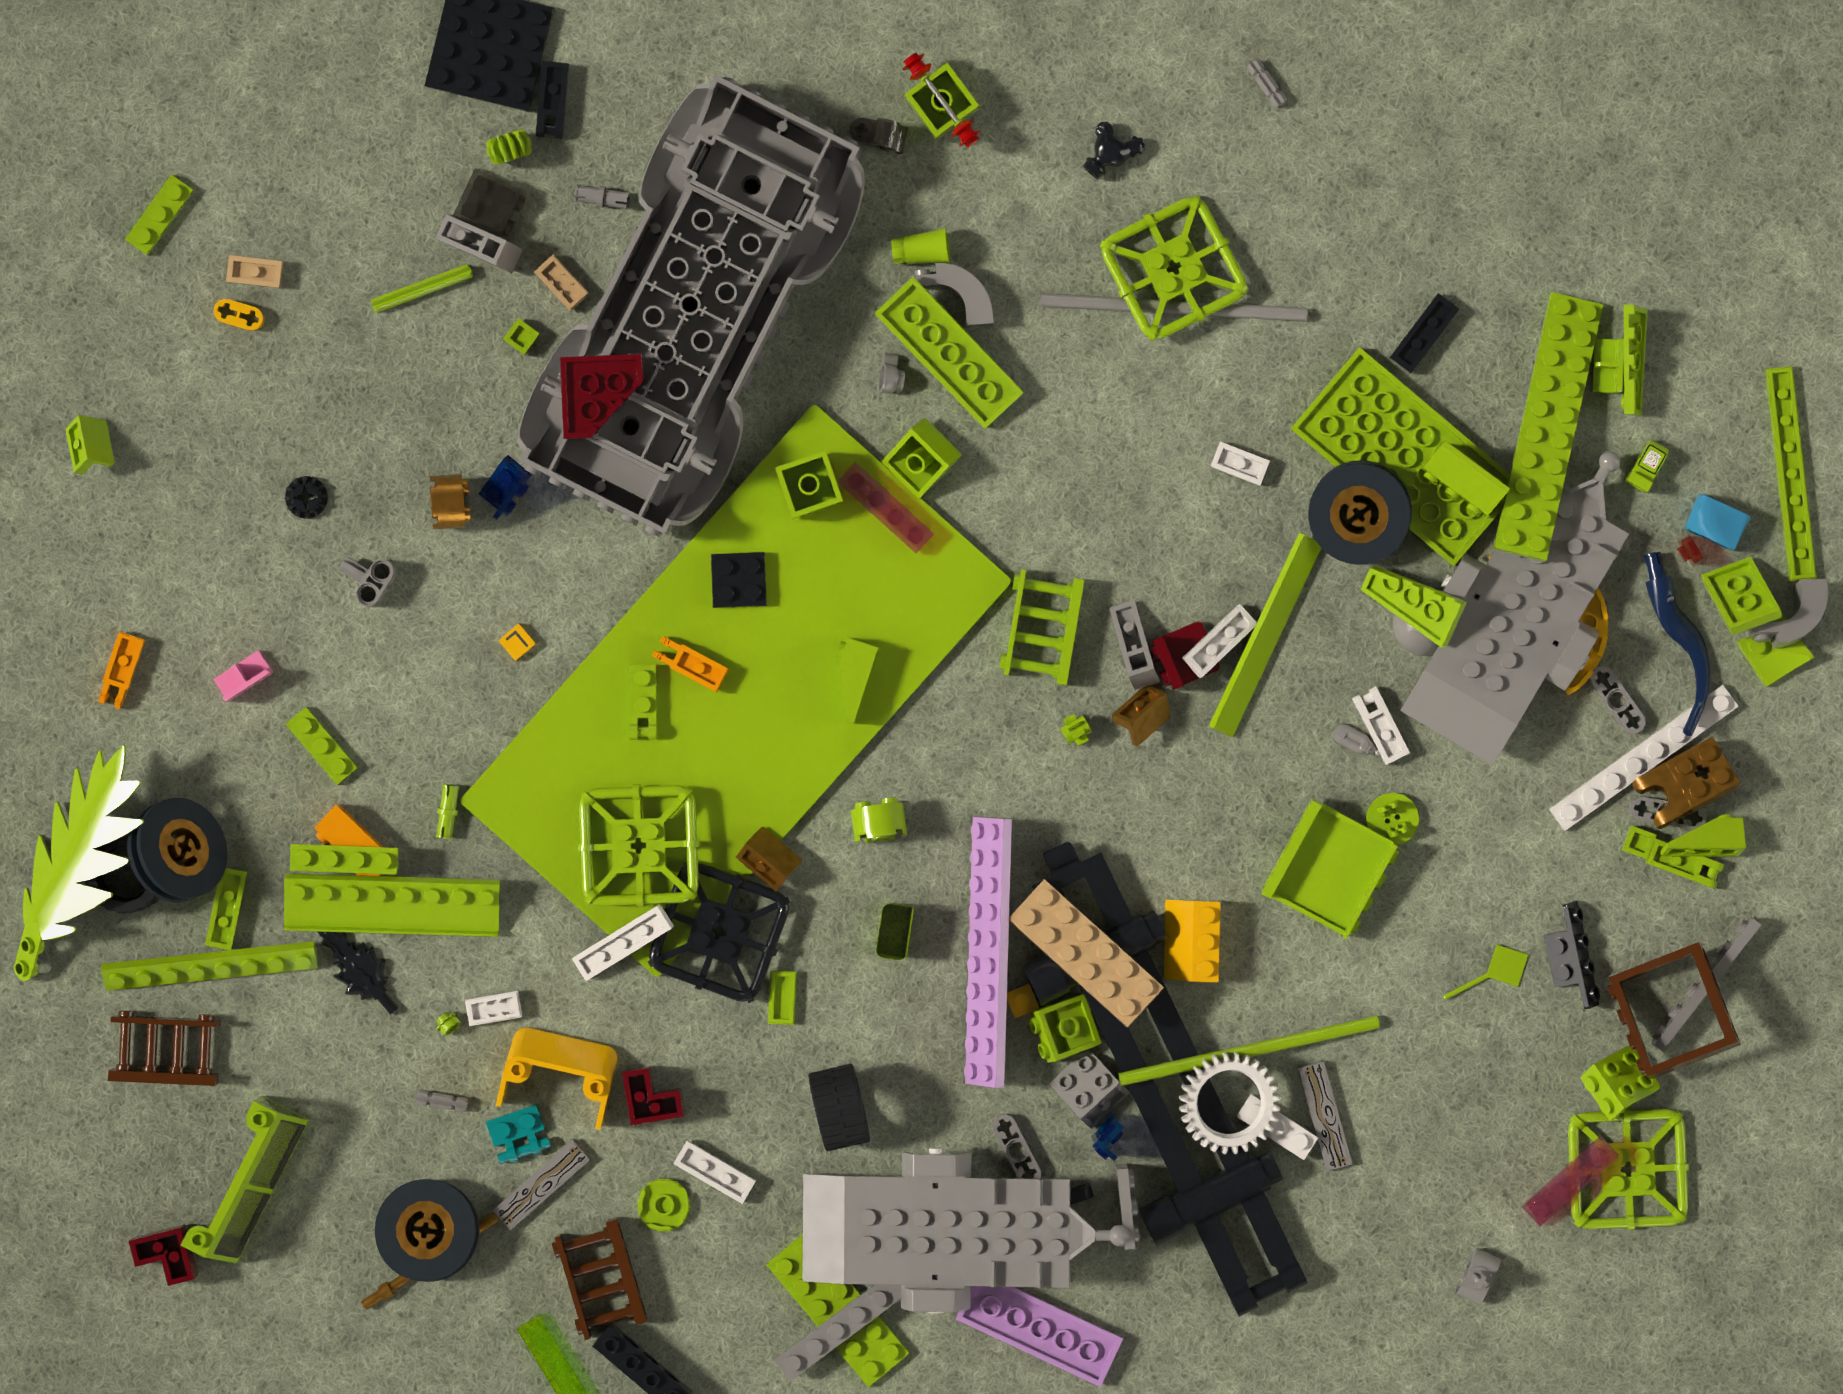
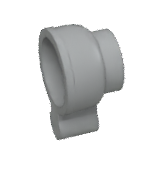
M883 354L878 382L879 393L891 394L895 391H902L905 371L898 370L897 368L898 355Z

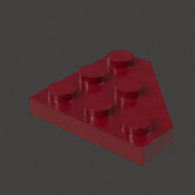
M642 354L560 357L563 439L592 438L643 383Z

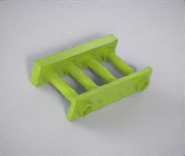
M1021 569L1020 575H1014L1012 590H1017L1007 654L1001 653L999 669H1004L1003 675L1009 676L1010 668L1050 674L1052 678H1056V684L1067 685L1085 580L1073 578V583L1062 585L1025 578L1026 570ZM1023 589L1063 595L1065 599H1070L1068 610L1063 609L1062 612L1021 605ZM1019 615L1061 622L1060 625L1065 626L1064 636L1059 635L1058 638L1016 631ZM1014 641L1056 648V651L1061 652L1059 662H1054V664L1013 658Z

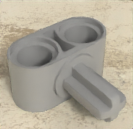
M346 557L339 568L340 571L360 582L356 590V598L364 606L377 605L382 600L396 575L394 564L384 559L377 560L369 568H366L350 557ZM381 564H386L390 569L389 576L385 579H380L376 574L377 567ZM367 587H372L376 592L375 599L371 602H366L362 596L363 590Z
M1475 1248L1461 1277L1463 1281L1460 1286H1457L1455 1294L1481 1305L1498 1271L1501 1259Z

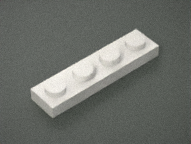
M659 904L574 956L572 960L585 981L672 929L674 925Z

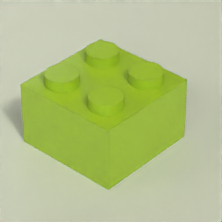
M826 450L775 467L792 519L843 502Z

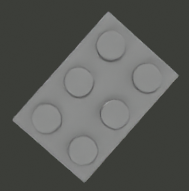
M1126 1163L1115 1164L1121 1225L1126 1226L1131 1234L1130 1241L1124 1245V1249H1136L1135 1242H1140L1139 1226L1137 1223H1133L1132 1215H1137V1203L1135 1196L1130 1194V1189L1135 1188L1134 1173L1132 1169L1128 1170Z

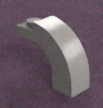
M935 263L936 274H931L930 270L914 271L915 275L913 276L924 287H947L961 297L965 306L967 327L994 324L989 295L982 283L969 271L947 263Z
M1801 579L1794 585L1795 609L1791 618L1780 622H1768L1746 630V639H1754L1755 642H1768L1772 638L1774 649L1792 645L1805 637L1820 622L1826 610L1828 601L1827 579Z

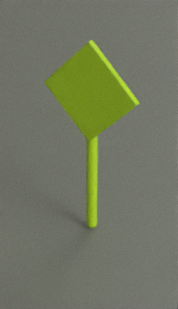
M1496 944L1487 973L1445 994L1443 999L1447 1000L1488 978L1518 987L1528 954Z

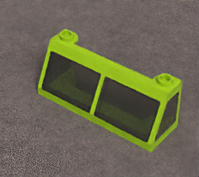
M264 1096L254 1100L247 1112L246 1123L257 1134L212 1223L208 1227L194 1226L189 1229L181 1246L204 1258L237 1263L309 1119Z

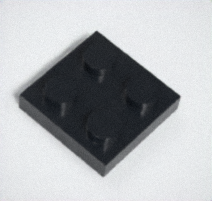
M765 552L711 554L713 608L767 606Z

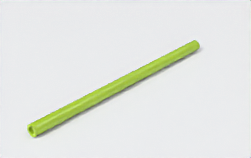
M1377 1015L1121 1072L1119 1073V1080L1121 1086L1191 1071L1194 1070V1066L1204 1068L1202 1060L1205 1059L1209 1064H1212V1055L1214 1054L1221 1061L1223 1052L1228 1054L1230 1060L1233 1053L1237 1052L1241 1060L1245 1054L1249 1057L1379 1029L1380 1023Z

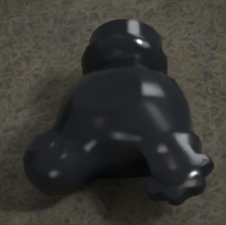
M1100 122L1095 129V134L1097 135L1094 145L1095 157L1086 158V162L1082 167L1098 180L1102 175L1106 174V166L1119 167L1130 157L1133 158L1136 154H1142V149L1145 147L1143 139L1133 136L1132 140L1123 142L1115 136L1114 128L1109 122Z

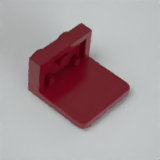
M1194 622L1152 640L1153 646L1150 647V651L1155 662H1161L1164 671L1160 672L1165 686H1171L1172 690L1199 679L1182 658L1207 635L1201 622ZM1219 662L1204 676L1218 671L1220 668Z

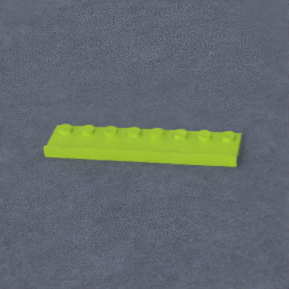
M285 873L284 930L499 936L500 880Z

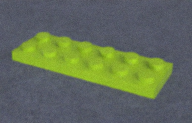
M914 276L874 312L884 325L984 429L1024 393L1013 379Z
M803 1233L766 1263V1266L817 1327L861 1294L853 1284L802 1281ZM877 1316L836 1347L868 1388L909 1354L907 1348L880 1316Z

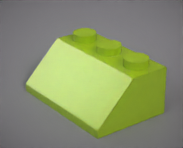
M1446 441L1439 443L1421 468L1425 472L1423 477L1434 485H1437L1438 482L1447 488L1445 491L1447 495L1456 501L1460 498L1469 504L1466 508L1478 517L1481 514L1488 516L1510 490L1508 486Z

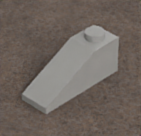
M447 214L435 239L511 274L523 249L507 240Z
M1135 600L1109 608L1127 673L1134 689L1160 682Z

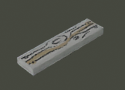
M1324 1061L1299 1067V1075L1315 1133L1318 1137L1326 1171L1352 1165Z
M574 1139L571 1140L492 1211L511 1230L590 1160L589 1156Z

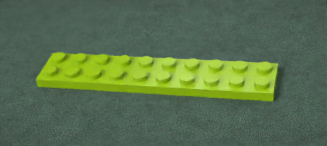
M1551 292L1549 295L1507 484L1510 490L1504 497L1493 550L1542 562L1547 561L1603 304Z

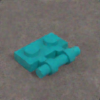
M537 1104L486 1121L494 1147L505 1144L507 1150L497 1154L500 1164L509 1161L514 1163L519 1161L521 1157L532 1153L535 1156L542 1153V1150L551 1147L548 1137L538 1140L536 1132L545 1130ZM525 1136L528 1137V1144L515 1148L513 1140Z

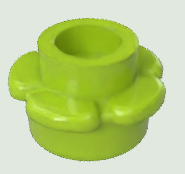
M446 1012L442 1014L436 1021L438 1024L436 1031H441L444 1036L453 1033L461 1024L457 1018V1013L450 1014Z

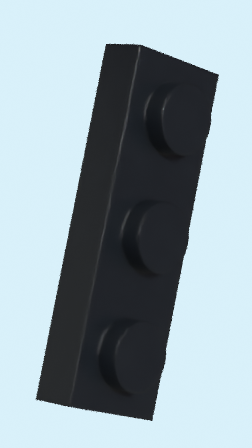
M1438 293L1389 358L1411 374L1459 311V308Z

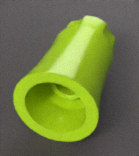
M946 227L919 234L904 235V238L891 239L894 264H950L949 238Z

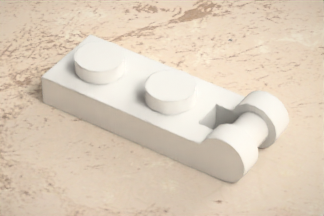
M1375 686L1368 690L1369 693L1361 697L1360 695L1353 697L1352 701L1385 765L1410 752ZM1374 702L1378 709L1369 713L1366 706Z

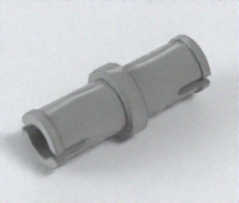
M579 184L576 185L574 195H576L574 196L575 202L597 204V207L601 208L606 205L628 209L630 192L607 190L605 186L594 188Z

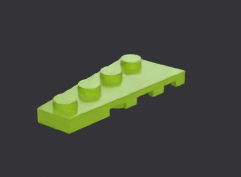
M1623 304L1624 393L1621 398V407L1626 415L1642 416L1648 310L1636 305Z
M1378 566L1369 569L1361 587L1364 593L1441 648L1448 645L1467 603L1464 600Z

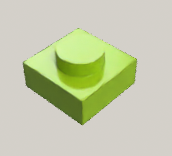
M518 318L503 340L523 355H526L540 336V333Z
M1630 825L1621 850L1648 860L1657 835Z

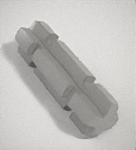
M1256 59L1248 64L1247 69L1252 76L1256 77L1255 81L1265 95L1270 97L1272 105L1278 108L1287 99L1282 91H1278L1279 87L1268 71H1264L1261 61Z
M419 1090L416 1095V1104L426 1106L430 1104V1107L447 1110L454 1108L455 1111L466 1112L468 1109L469 1100L466 1097L458 1096L454 1098V1095L437 1092L430 1094L429 1091Z

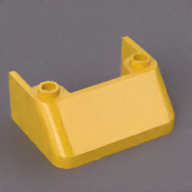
M523 1027L514 1034L504 1066L496 1106L501 1107L504 1104L509 1082L521 1083L527 1080L533 1065L584 1076L583 1092L585 1096L592 1101L601 1102L595 1129L600 1130L603 1127L618 1062V1054L609 1045Z

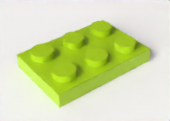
M1751 556L1701 575L1702 582L1731 636L1782 617L1781 609Z

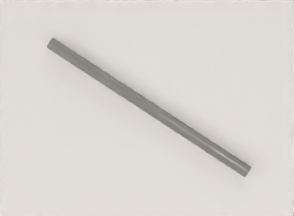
M1041 293L1040 306L1130 311L1125 299L1120 297ZM1136 298L1143 312L1156 313L1160 300ZM1173 300L1166 303L1163 311L1166 314L1184 315L1192 312L1187 301ZM1196 302L1200 308L1209 304V302ZM1231 304L1209 316L1307 321V308Z

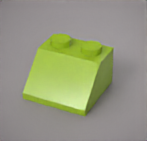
M924 417L906 433L881 462L920 499L958 461L962 454Z

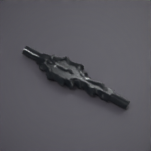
M317 931L319 936L323 938L321 944L331 948L335 953L333 957L339 959L333 965L337 966L340 972L334 974L333 977L347 985L346 995L360 994L361 1000L372 997L374 1000H378L390 1015L398 1009L396 1004L385 993L387 989L384 987V984L388 981V977L383 975L386 960L384 958H376L374 947H370L367 951L364 942H362L359 948L355 949L354 943L348 942L346 932Z

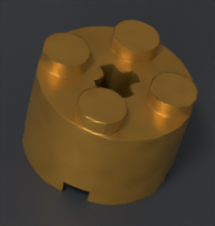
M462 474L429 476L430 482H435V486L430 488L432 519L437 518L438 522L432 524L433 529L465 528V523L470 522V506H464V496L469 495L468 479H462Z

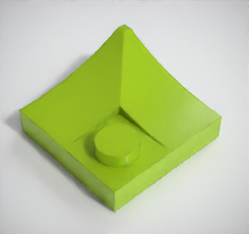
M1782 614V617H1781V618L1776 619V620H1773V621H1770V622L1785 621L1786 618H1785L1784 615ZM1746 636L1736 641V644L1764 687L1769 686L1787 673L1814 658L1801 639L1792 645L1774 649L1772 638L1768 642H1755L1754 639H1746Z

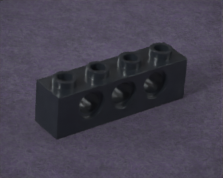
M610 1323L593 1343L592 1347L648 1394H692V1390L614 1323Z

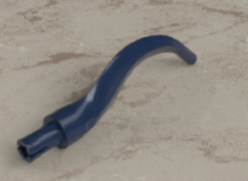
M1661 552L1649 553L1644 555L1650 581L1646 582V587L1653 609L1666 633L1688 653L1695 670V704L1683 729L1685 735L1692 736L1708 697L1710 685L1709 656L1702 635L1676 603L1671 576L1666 577Z

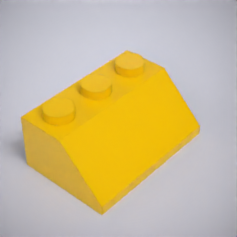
M1165 899V933L1168 939L1164 941L1163 979L1189 982H1219L1220 901Z

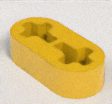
M230 299L219 300L214 306V316L222 323L248 331L259 330L264 324V315L256 307ZM226 304H230L229 309L237 312L236 317L227 315L226 319H224L223 314L219 312L220 307L225 308ZM252 311H255V316L259 318L258 323L253 322L252 326H248L249 322L242 319L241 314L251 315Z

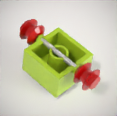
M917 52L913 53L903 61L906 66L902 70H910L912 73L910 80L920 79L921 82L904 94L905 100L936 141L956 127L953 130L952 137H959L961 139L959 147L965 145L969 148L980 139L978 134L981 130H973L971 127L974 123L973 120H964L979 110V104L948 62L929 75L928 72L932 64H925L922 61L925 54L918 55Z

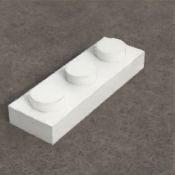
M1239 604L1182 659L1201 678L1256 626L1257 622Z
M1250 1094L1237 1117L1251 1125L1259 1113L1261 1100ZM1279 1111L1272 1112L1278 1118V1122L1269 1121V1125L1274 1130L1268 1131L1264 1129V1134L1299 1158L1305 1160L1318 1137Z
M688 1140L673 1163L743 1204L756 1182L754 1178Z

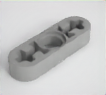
M1605 666L1596 667L1593 670L1594 673L1589 678L1593 689L1625 732L1630 734L1641 732L1645 727L1646 721L1640 709L1610 668ZM1596 673H1607L1606 682L1609 686L1615 683L1617 688L1609 690L1604 696L1602 691L1607 688L1603 683L1597 684L1595 682L1598 678ZM1615 692L1621 693L1625 699L1624 704L1619 708H1615L1610 704V697ZM1629 704L1632 707L1631 710H1628L1629 714L1632 717L1638 716L1639 718L1636 722L1638 725L1636 729L1633 726L1627 727L1626 724L1629 720L1625 714H1622L1621 717L1617 714L1627 709Z
M1639 796L1630 802L1629 813L1636 820L1654 823V819H1651L1653 813L1643 812L1642 816H1638L1639 812L1634 810L1635 805H1640L1641 801H1645L1644 806L1654 808L1653 803L1656 802L1658 803L1655 809L1656 815L1657 812L1668 804V801ZM1703 809L1697 811V815L1701 816V820L1696 821L1695 825H1691V820L1682 818V824H1678V821L1669 826L1694 830L1706 823L1707 815Z
M1009 1114L998 1115L992 1124L993 1131L1017 1178H1023L1022 1175L1025 1171L1022 1164L1016 1167L1015 1163L1025 1160L1027 1156L1031 1158V1161H1026L1030 1169L1035 1168L1037 1171L1034 1173V1178H1041L1040 1167L1015 1119ZM1001 1119L1012 1123L1009 1126L1012 1135L1015 1132L1019 1135V1137L1008 1140L1006 1144H1004L1002 1139H1006L1007 1135L1003 1130H997ZM1014 1142L1023 1144L1025 1148L1024 1154L1020 1157H1013L1009 1153V1147Z

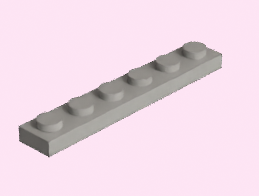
M1754 918L1742 919L1733 931L1736 934L1731 941L1725 940L1717 950L1720 955L1714 962L1709 961L1716 981L1720 979L1760 928L1761 924ZM1702 979L1697 984L1695 982L1690 984L1684 993L1687 996L1681 1004L1676 1003L1669 1011L1668 1016L1670 1019L1664 1026L1660 1024L1653 1031L1651 1037L1654 1039L1651 1044L1657 1049L1663 1051L1706 997L1707 992Z
M872 1285L774 1359L787 1378L792 1381L901 1299V1285Z

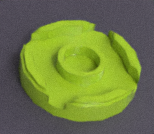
M658 1178L649 1182L641 1190L637 1200L638 1213L642 1221L649 1228L659 1232L671 1231L679 1227L687 1219L690 1211V1197L686 1189L679 1182L670 1178Z

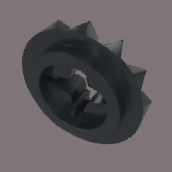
M302 476L294 479L286 488L284 499L288 510L299 518L310 519L323 512L327 505L328 494L321 481L311 476ZM305 486L308 494L317 495V498L309 500L307 509L304 501L295 499V497L303 494Z

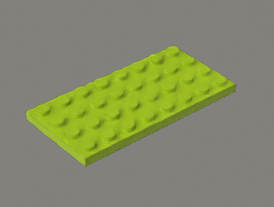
M1358 347L1290 428L1292 432L1334 467L1350 461L1364 460L1381 464L1393 471L1406 486L1411 499L1412 518L1409 530L1452 567L1456 565L1502 510L1504 497L1488 516L1481 514L1478 517L1466 508L1469 504L1460 498L1456 501L1445 493L1447 488L1438 482L1437 485H1434L1423 477L1425 472L1421 469L1439 443L1443 441L1451 444L1506 486L1510 474L1360 347Z

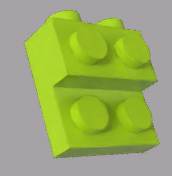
M1079 994L1030 1012L1032 1017L1029 1019L1030 1029L1034 1034H1038L1041 1042L1038 1044V1052L1048 1063L1056 1062L1102 1044L1084 994Z

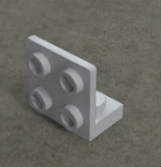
M1090 1049L1084 1050L1050 1082V1086L1091 1129L1130 1093L1125 1086H1121L1120 1082Z

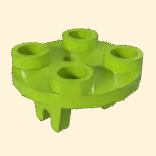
M1393 792L1382 794L1374 799L1367 808V827L1397 842V845L1411 839L1417 831L1419 823L1418 810L1412 800L1403 794ZM1398 814L1400 818L1395 819V815ZM1387 818L1390 820L1388 824L1385 822Z

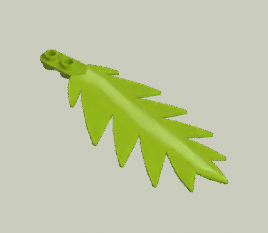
M125 745L117 750L106 765L104 763L103 751H98L91 770L87 794L85 793L80 769L76 768L74 770L69 808V825L59 801L54 803L51 856L43 835H39L37 838L32 890L30 895L29 888L24 889L23 924L25 926L14 964V972L22 981H29L37 975L38 955L44 951V940L61 938L76 931L74 926L56 923L70 920L92 910L113 896L112 892L77 882L94 879L130 863L129 858L94 849L130 833L144 823L143 819L108 816L126 802L141 785L140 780L122 781L127 749Z

